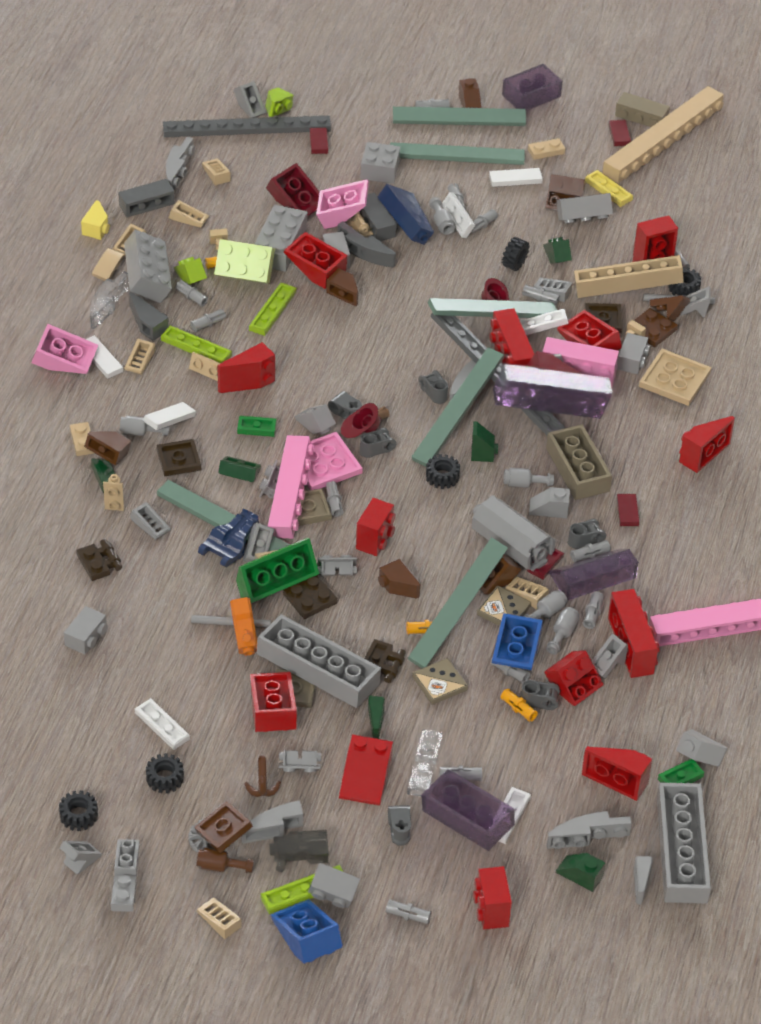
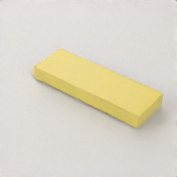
M598 170L585 177L586 183L600 193H611V201L620 207L633 200L632 194Z

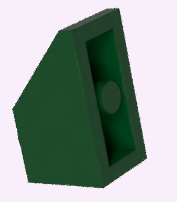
M473 421L471 461L494 462V455H498V443H495V435L477 421Z
M588 853L567 855L555 873L593 892L603 879L606 862Z

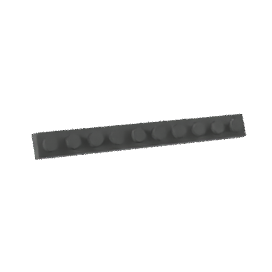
M324 115L163 121L164 137L310 132V128H327V131H331L330 116Z
M432 312L430 317L477 363L487 348L456 316L434 315ZM500 363L491 379L546 435H548V432L565 429L532 393L522 391L521 382Z

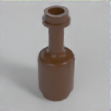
M204 848V850L199 849L196 866L204 870L225 872L227 867L245 869V873H252L254 860L250 858L247 861L231 859L228 857L227 851L219 853L216 849Z

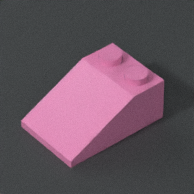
M368 179L320 191L316 215L324 229L334 228L342 221L346 222L366 206L369 186Z
M47 324L31 363L47 370L87 374L98 345Z

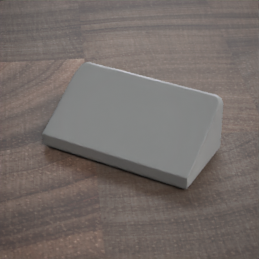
M257 522L252 526L242 561L251 562L256 560V553L268 552L274 533L273 528Z

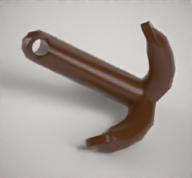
M260 755L258 758L259 789H254L248 782L244 784L246 790L252 796L270 797L279 790L281 781H277L271 789H267L266 757Z

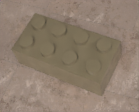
M583 424L548 432L546 449L575 500L610 492L612 475Z

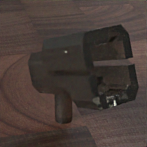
M327 830L289 832L286 836L273 837V843H269L270 856H274V862H278L275 868L276 871L283 872L287 861L306 860L310 864L329 863Z

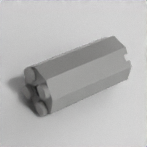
M494 495L490 496L481 505H476L473 509L472 529L488 541L492 537L508 547L506 554L526 569L534 572L536 568H541L548 561L546 559L548 553L552 555L554 552V538Z

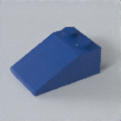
M503 613L492 663L532 670L540 643L543 620Z
M309 899L270 914L272 921L289 948L302 963L312 962L316 958L332 954L335 950L343 948L339 925Z

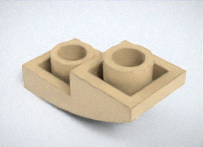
M108 248L95 266L92 276L109 283L114 271H117L124 254Z

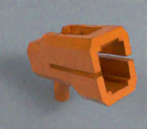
M250 598L233 599L230 601L238 652L244 656H250L257 651V636Z

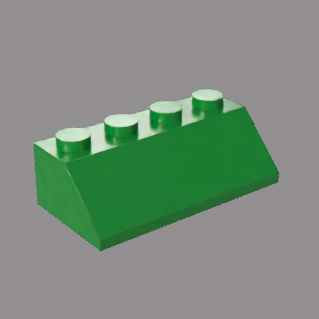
M305 538L239 566L236 582L241 598L248 597L250 602L253 603L318 575L319 570L310 538Z

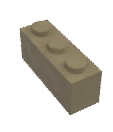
M623 92L616 103L615 116L652 127L669 115L670 106Z

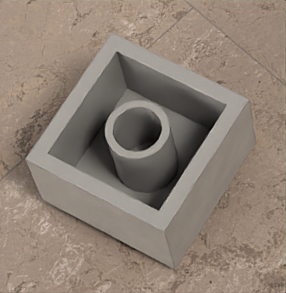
M367 142L361 162V179L394 184L400 163V146Z

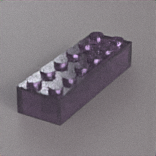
M504 363L493 387L495 405L601 419L612 396L610 378Z

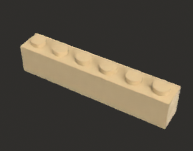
M680 255L574 271L578 298L683 283V267Z

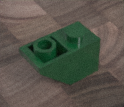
M563 237L549 239L548 243L543 244L551 264L572 260L569 239L563 240Z

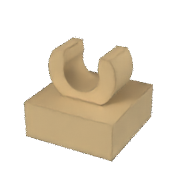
M227 228L209 231L210 244H215L216 250H218L220 239H228Z
M631 320L627 324L626 335L631 333L645 337L646 328Z

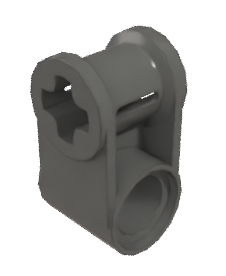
M437 370L432 371L429 375L419 376L418 382L421 389L426 392L434 403L442 404L448 400V383Z
M341 391L328 402V407L331 412L346 419L361 408L362 403L347 392Z
M381 428L362 434L359 453L363 457L371 458L392 451L397 443L395 439L390 437L387 428Z
M597 519L574 523L570 526L567 543L570 547L579 549L589 543L595 544L604 541L606 533L599 527Z
M527 680L522 684L520 697L524 698L531 707L555 710L558 707L557 695L560 693V688L554 683Z
M410 805L388 806L391 840L396 845H406L410 841Z

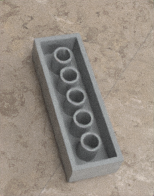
M282 614L258 636V655L355 708H358L380 684L381 667Z
M659 783L657 810L664 902L708 903L711 887L701 784Z

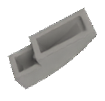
M300 800L274 807L250 820L253 827L241 836L242 844L284 837L285 829L303 827V811Z

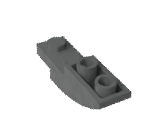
M343 221L338 224V232L344 233L349 253L373 264L391 268L395 267L396 253L373 236L365 238V236Z

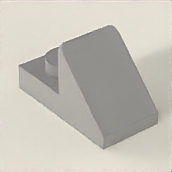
M709 286L686 296L690 298V302L681 312V316L697 309L701 316L705 317L711 298V288Z
M613 633L592 660L597 673L604 678L608 676L617 662L624 666L628 645Z
M63 841L60 849L66 853L64 864L76 874L81 873L102 855L101 852L87 841Z

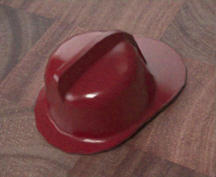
M490 278L485 282L481 298L482 300L509 301V294L506 286L500 280Z
M374 403L363 405L344 420L340 429L341 434L346 438H355L362 433L376 431L382 421L378 415V407Z

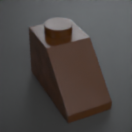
M476 78L459 80L458 96L462 107L482 108L480 90Z
M338 268L327 279L326 293L353 306H357L358 288L354 275Z
M90 431L84 447L116 466L128 454L131 440L116 431Z
M504 555L481 587V591L485 595H489L496 586L504 587L510 584L521 571V568L511 557Z
M400 559L379 568V584L390 594L415 599L420 597V583Z

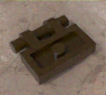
M107 539L100 541L101 548L97 549L95 544H91L76 550L77 557L91 581L109 576V569L113 567L116 571L122 569L121 559L114 553V547L111 543H108ZM108 556L109 559L104 561L102 557Z
M374 639L364 659L381 667V673L386 675L384 681L391 683L398 674L399 666L405 660L406 652L403 649H399L397 653L393 652L392 644ZM387 660L392 661L391 666L386 664Z

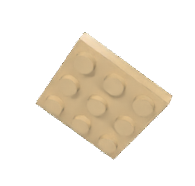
M661 349L639 381V387L689 406L710 375L712 367Z

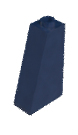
M386 184L377 196L411 241L425 245L434 231L414 194Z

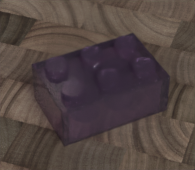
M543 63L503 79L502 96L516 109H526L527 111L561 97L563 81Z

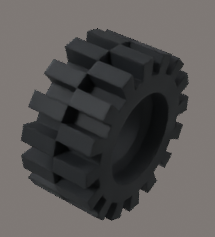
M518 237L512 238L508 242V246L505 247V252H503V266L518 271L522 264L525 263V258L527 259L529 243Z
M683 267V282L689 284L678 283L668 285L669 291L672 292V295L677 294V296H687L699 291L701 286L700 274L698 272L695 273L696 270L694 269L690 271V268L687 267V270H685Z
M439 454L438 458L435 455L432 459L428 460L426 464V480L431 486L435 484L434 488L441 486V489H444V486L449 489L451 485L454 487L459 482L460 464H458L457 459L454 460L452 456L448 458L446 454L445 457H442V454ZM445 470L448 471V473H439L437 471Z
M164 753V757L158 754L157 759L152 757L151 762L148 761L146 766L148 786L152 787L153 791L158 789V793L161 794L163 790H166V794L169 793L170 789L173 792L176 791V787L180 788L181 783L184 781L183 763L180 762L178 757L175 759V755L171 754L168 757V753ZM163 770L173 772L172 775L167 777L157 775L158 772Z
M80 790L79 794H76V791H72L73 795L67 793L66 798L62 797L59 803L61 823H64L66 828L70 826L72 831H74V828H77V831H81L82 827H84V830H87L88 825L92 827L94 822L97 821L98 816L95 797L93 795L90 797L89 792H86L84 795L82 790ZM77 807L86 809V812L82 814H73L70 811Z

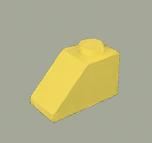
M96 200L82 219L81 229L82 235L101 240L108 233L110 225L108 224V216L101 203Z

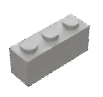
M611 193L556 200L559 220H564V223L575 222L574 219L581 218V221L591 220V216L603 219L608 218V214H613Z

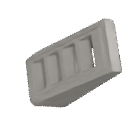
M539 278L534 287L538 289L544 288L547 292L559 295L558 300L565 302L572 292L573 283L563 280Z
M147 502L131 512V520L155 540L171 530ZM158 528H162L159 532L155 531Z
M637 856L635 858L633 871L637 904L642 903L653 862V857Z

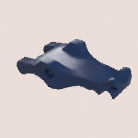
M242 508V512L237 514L231 522L212 529L206 541L199 546L198 553L203 556L209 551L222 557L220 565L228 567L237 559L241 560L245 553L247 536L251 532L252 526L256 522L259 523L258 515Z

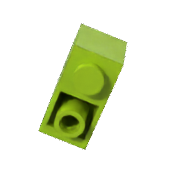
M279 87L269 90L265 104L268 115L273 117L291 110L294 95Z
M194 257L178 261L179 265L174 267L181 280L187 284L207 278L200 258L194 260Z

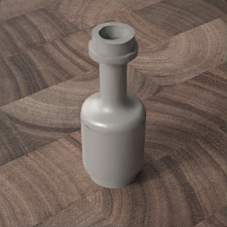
M433 197L429 203L430 207L436 211L434 221L441 233L449 235L455 230V222L450 212L441 208V200Z
M128 415L121 417L119 431L124 432V434L144 436L145 432L151 431L162 433V436L168 435L169 426L155 430L143 421L144 417Z
M509 468L504 470L503 483L509 487L528 488L530 483H546L547 486H553L554 475L550 473L547 476L532 475L529 469Z
M560 590L552 591L537 603V610L531 615L525 614L524 617L539 619L543 616L550 618L565 607L567 597Z
M566 607L558 616L553 626L556 635L553 641L548 642L546 648L550 654H557L561 649L560 643L562 639L572 635L579 621V613L574 608Z

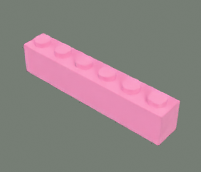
M287 435L268 522V527L274 529L273 536L277 538L294 539L295 531H298L299 522L297 518L302 513L301 500L305 498L304 485L308 483L307 470L311 469L310 456L314 454V444H311L309 436Z
M761 599L714 605L712 607L677 611L662 615L658 614L650 616L649 626H652L654 640L658 641L659 646L761 630Z

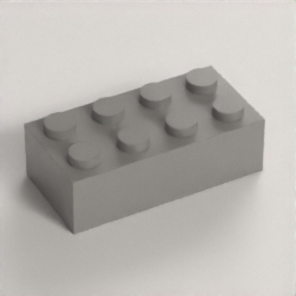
M279 205L273 206L254 244L275 249L272 269L287 271L291 260L284 254V250L306 231L307 212Z
M134 230L124 243L130 292L161 303L172 290L165 241L150 236L145 232Z

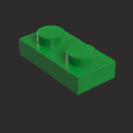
M239 415L237 434L275 437L277 419Z
M689 759L658 774V781L660 783H693L704 778L705 772L695 760Z

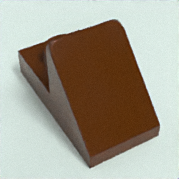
M681 295L650 299V307L660 312L667 311V318L675 321L689 304L690 298Z

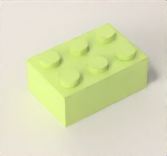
M220 239L214 274L221 277L270 284L275 249L273 247Z

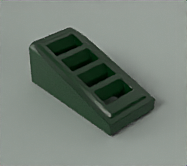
M368 697L372 737L376 739L380 738L385 710L384 697Z

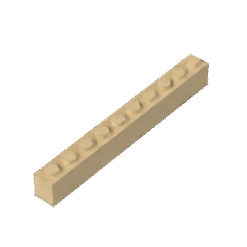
M707 86L605 160L603 174L616 183L627 179L629 175L638 171L640 167L647 164L652 158L658 156L663 150L680 140L682 136L689 133L696 126H699L715 112L721 110L724 104V94Z

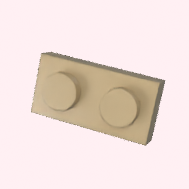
M560 138L528 144V151L533 160L565 154V147Z
M84 422L70 425L76 456L94 454V452L84 447L87 435L90 432L89 423Z

